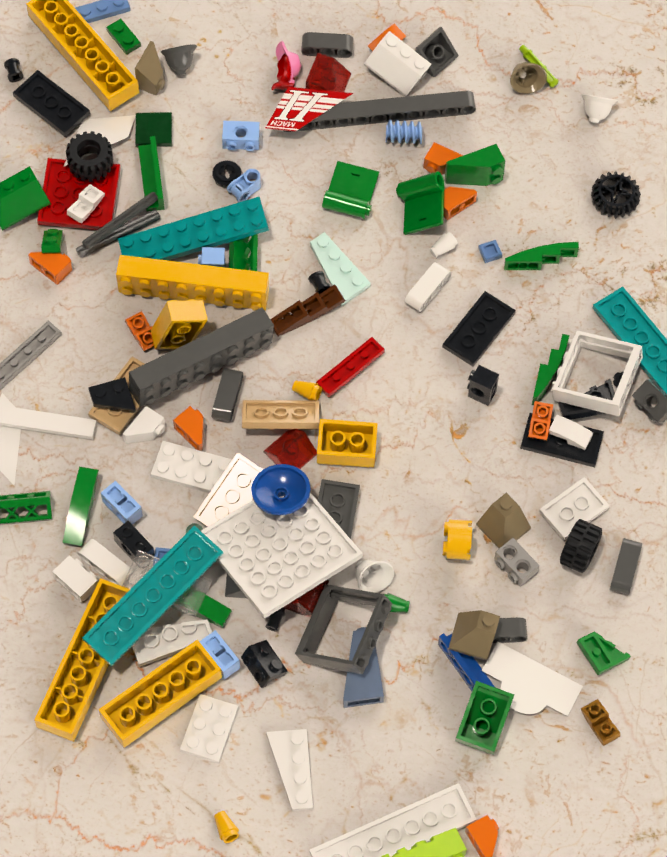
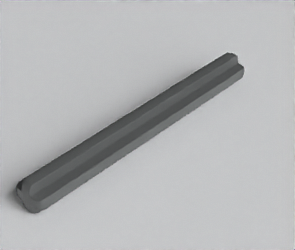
M151 192L82 241L83 246L86 249H90L158 200V196Z
M157 210L148 212L122 225L90 249H86L81 245L76 248V252L79 257L90 254L118 240V238L159 220L160 215Z

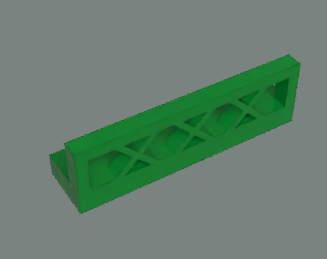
M155 136L150 137V145L138 146L144 197L151 192L158 196V200L146 208V212L165 210Z
M258 234L252 235L250 241L249 237L229 242V268L249 270L250 268V271H257Z
M50 491L0 495V509L4 508L9 512L6 518H0V524L52 519ZM38 505H47V514H38L34 511ZM18 507H25L29 510L25 516H19L15 513Z

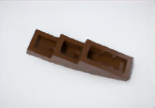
M334 284L321 294L317 292L303 302L297 301L270 320L274 324L275 333L277 336H280L315 320L346 300Z

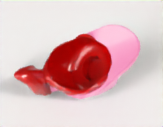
M281 41L276 47L278 82L272 85L271 90H287L288 87H294L295 77L299 74L301 68L298 54L289 52L284 42Z

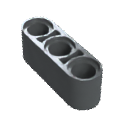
M307 32L302 36L301 52L306 56L349 58L353 54L354 39L348 34Z
M224 368L212 409V418L231 422L243 380L242 371Z
M623 538L610 590L629 595L642 543Z
M525 618L499 619L493 643H515L527 640Z

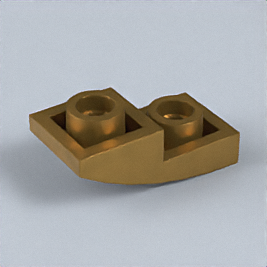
M598 699L581 708L586 721L603 746L620 737V731L610 720L609 713Z

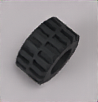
M86 131L82 135L77 134L76 138L72 137L70 143L67 144L66 157L68 168L71 174H74V177L77 179L81 177V181L87 179L89 182H93V179L98 181L100 177H106L107 172L110 173L111 167H113V154L111 144L105 136L102 137L100 133L95 134L94 131L90 133ZM88 153H94L98 155L95 159L85 160L81 158L83 155Z
M579 519L574 524L560 556V564L580 573L586 571L602 537V528Z

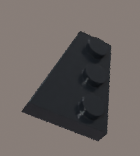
M611 379L605 381V384L598 387L595 385L583 394L613 400L615 392ZM559 402L561 416L569 420L607 414Z

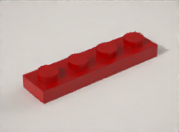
M371 337L316 381V383L322 387V392L329 398L385 353V349Z

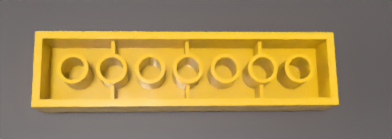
M31 0L26 3L30 19L109 111L139 94L137 79L68 0Z
M126 255L119 256L116 272L119 293L125 295L136 294L142 297H159L164 300H203L204 304L210 303L216 306L226 305L238 309L251 308L255 311L263 307L266 310L269 295V273Z
M101 578L99 579L34 719L37 728L74 742L109 666L101 656L83 641L82 637L130 589Z

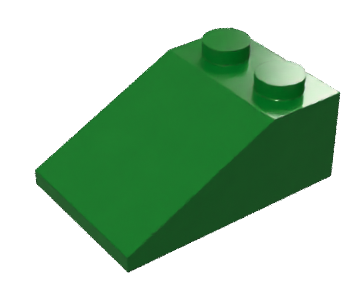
M497 144L447 161L444 181L446 184L495 185L503 180L506 161Z
M476 681L455 741L494 755L515 694Z

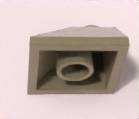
M150 41L135 67V76L140 90L157 95L159 90L163 89L165 80L153 41Z
M507 492L496 500L476 523L479 529L498 548H501L512 538L517 541L531 529L522 509Z
M482 610L458 613L448 649L487 661L500 616Z

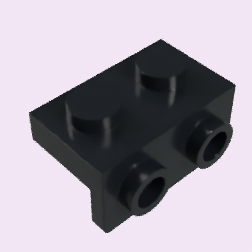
M267 640L248 646L241 656L244 664L261 688L266 687L270 681L285 676L288 672Z

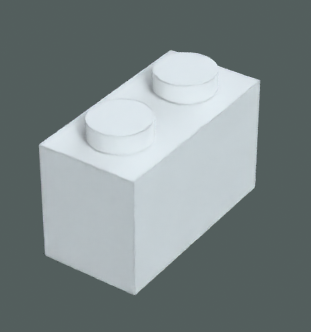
M69 555L52 571L53 576L80 603H83L93 594L98 584V578L92 571L87 572L80 560L77 558L74 560Z

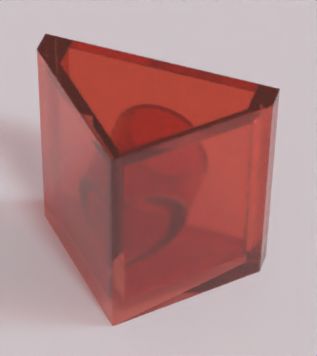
M298 429L288 430L263 451L276 465L287 464L299 469L317 455V451L306 433Z

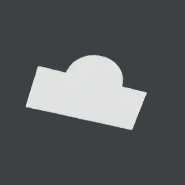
M500 642L496 643L482 669L486 674L502 681L501 690L515 694L510 707L523 714H535L549 706L568 716L583 687Z

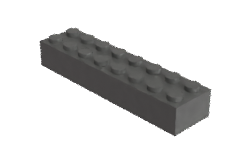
M262 307L130 371L129 391L139 407L150 405L156 399L167 397L178 388L183 389L189 383L195 380L199 381L211 372H218L225 365H232L238 359L244 356L248 357L260 348H267L272 343L274 324Z

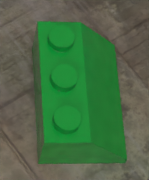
M30 166L0 182V227L2 231L51 204Z

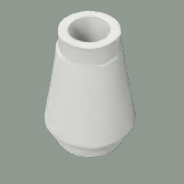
M444 233L430 248V251L437 257L454 249L458 242L452 233Z

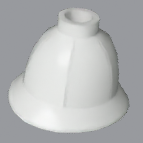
M582 94L585 100L584 109L589 116L588 121L599 124L600 120L605 119L609 115L612 105L618 102L617 99Z
M364 560L357 562L355 565L359 590L374 593L381 592L391 584L394 578V569L386 561Z

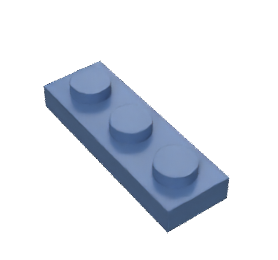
M100 0L76 7L75 9L87 23L129 12L130 6L127 0Z

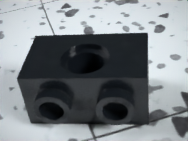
M478 365L476 371L472 370L468 378V397L489 406L497 392L499 374Z
M129 521L113 532L114 541L139 568L154 557V547Z

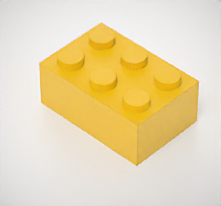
M170 300L166 302L151 328L155 350L177 349L196 340L208 320L203 300Z
M320 419L317 463L374 468L378 423Z

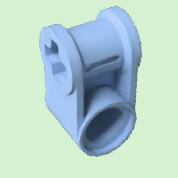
M248 169L228 185L227 191L232 193L238 202L247 200L261 188L259 171Z

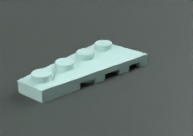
M325 232L310 241V246L319 264L322 266L326 278H328L331 286L335 284L346 300L340 304L341 307L371 286L368 279Z

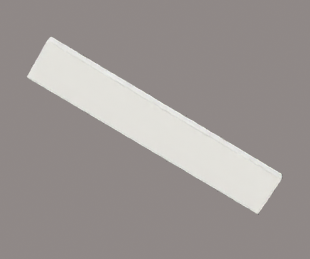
M0 405V426L93 440L97 424L96 420Z

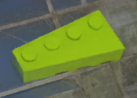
M453 828L430 838L431 842L427 843L426 840L415 843L410 850L405 849V847L398 849L397 853L392 857H464L467 849L457 829ZM385 854V855H383V856H381V857H390V856H389V854Z

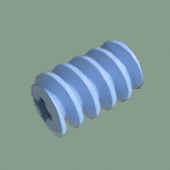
M389 120L386 125L385 143L388 138L391 139L392 143H394L396 138L401 143L404 138L406 144L409 143L410 139H412L413 144H416L417 139H419L422 145L423 127L421 122L418 121L417 125L414 126V122L411 121L409 126H407L405 120L402 125H400L399 120H396L395 125H393L392 120Z

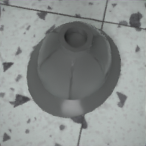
M183 45L161 51V54L165 56L168 66L175 71V75H184L185 70L190 68L193 52L197 45Z

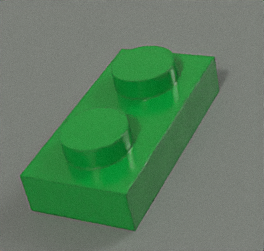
M122 19L106 27L107 32L126 55L141 47V42Z
M48 229L44 231L41 245L42 253H61L63 230Z

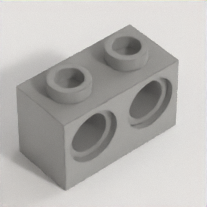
M514 538L495 552L494 559L496 565L500 569H504L508 573L509 579L520 587L538 573L539 564ZM511 554L513 558L507 559L504 555ZM524 568L527 572L520 573L517 569Z

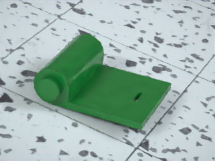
M337 161L329 189L326 190L323 198L322 208L363 219L366 216H370L372 209L370 202L379 171Z
M437 171L398 184L396 193L405 202L403 234L408 235L443 225L444 179L440 172Z

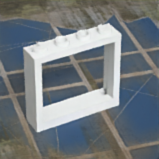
M577 331L574 338L570 339L569 351L564 354L562 367L559 366L557 380L552 382L551 392H553V400L619 416L643 358L642 346ZM581 347L629 359L613 400L564 389Z

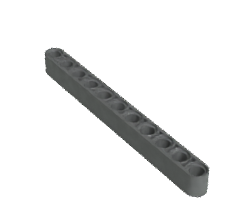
M472 91L338 103L297 131L387 123L389 120L396 122V120L407 121L468 115L476 111Z

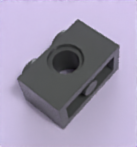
M647 379L632 395L636 399L634 402L641 409L645 408L649 412L647 415L651 420L664 423L667 419V394L653 380ZM656 397L657 405L652 407L651 400Z

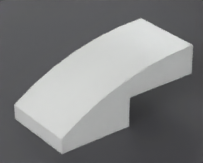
M89 184L79 194L78 200L67 209V215L82 224L98 206L105 193Z
M556 415L549 429V434L567 440L568 444L584 450L593 436V432L559 415Z

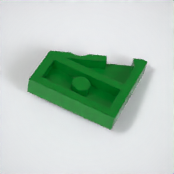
M595 631L578 639L576 642L597 675L628 661L631 657L627 652L624 654L616 649L615 644L606 641Z

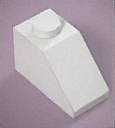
M145 406L124 431V442L130 444L154 440L166 428L164 417Z

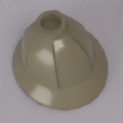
M519 63L513 69L510 84L518 93H534L545 85L547 74L538 64Z

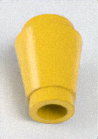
M296 380L293 383L292 391L310 401H317L320 398L322 387L318 386V383Z
M220 811L214 815L220 839L224 843L236 840L239 837V829L226 812Z

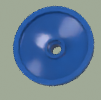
M277 464L269 466L257 474L253 480L251 492L255 504L264 512L273 515H287L296 512L306 504L311 488L309 479L302 470L292 465Z

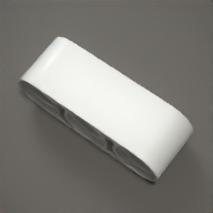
M433 263L407 294L405 303L422 312L446 284L451 276V272L438 263Z
M90 539L78 552L79 557L112 583L123 586L133 575V571L128 565L94 539Z

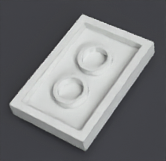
M584 477L543 506L539 513L564 541L568 538L574 524L579 519L591 522L609 509V504Z
M200 694L180 752L219 764L238 711V706Z

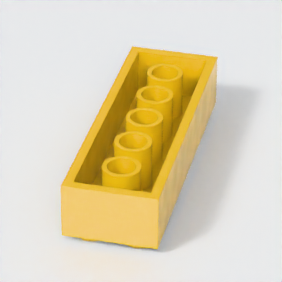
M196 640L99 709L100 717L123 748H125L222 678L221 669L201 643Z

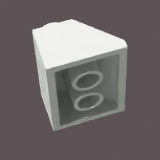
M389 31L370 54L364 65L406 97L426 74L431 63Z

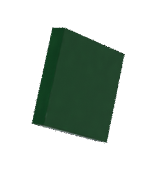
M172 112L136 113V147L150 145L151 136H155L157 147L172 146Z

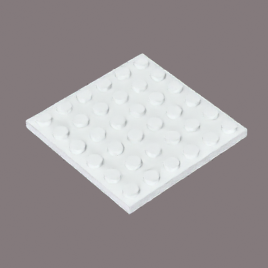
M311 493L306 504L291 514L273 515L266 513L255 504L254 500H251L201 531L223 551V555L217 561L264 619L363 558V553Z

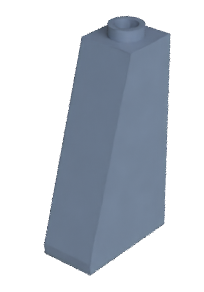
M366 627L353 631L349 660L351 661ZM376 647L372 651L369 663L363 674L347 671L343 697L344 708L384 702Z

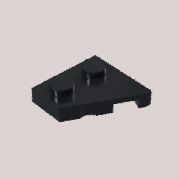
M125 377L88 387L94 407L109 408L110 410L117 411L118 409L129 410L130 413L136 412Z

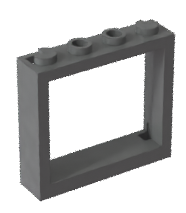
M325 584L295 655L306 664L363 674L369 663L372 651L376 647L380 632L384 628L386 618L391 611V601L384 594ZM338 600L375 606L352 661L315 654Z

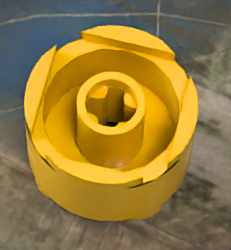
M449 519L448 522L444 523V536H447V541H443L442 555L446 556V559L470 560L471 554L467 553H470L472 527L468 526H472V521Z

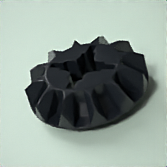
M221 161L214 166L212 176L216 184L218 183L222 187L228 186L233 180L241 176V168L233 161ZM225 169L230 174L228 179L224 175Z

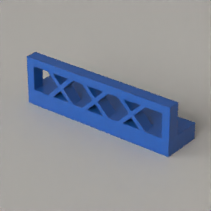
M443 633L439 636V647L471 691H473L476 681L495 687L474 657L448 649L452 634L446 636Z

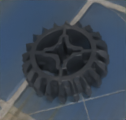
M617 171L613 175L610 172L606 176L602 174L600 179L597 178L592 186V203L596 204V210L601 209V215L607 213L608 217L614 215L616 219L620 215L623 218L625 213L630 215L632 211H635L640 202L641 193L639 185H636V180H631L630 175L625 177L624 172L621 175H618Z

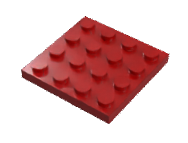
M48 158L43 191L51 204L39 210L38 225L99 230L113 220L121 169L120 164H113L110 173L107 172L106 177H100L98 181L93 179V182H89L87 179L81 181V177L78 179L74 177L68 165L64 166L66 160ZM91 184L104 192L105 195L94 211L81 224L67 215V209L78 200L79 194Z

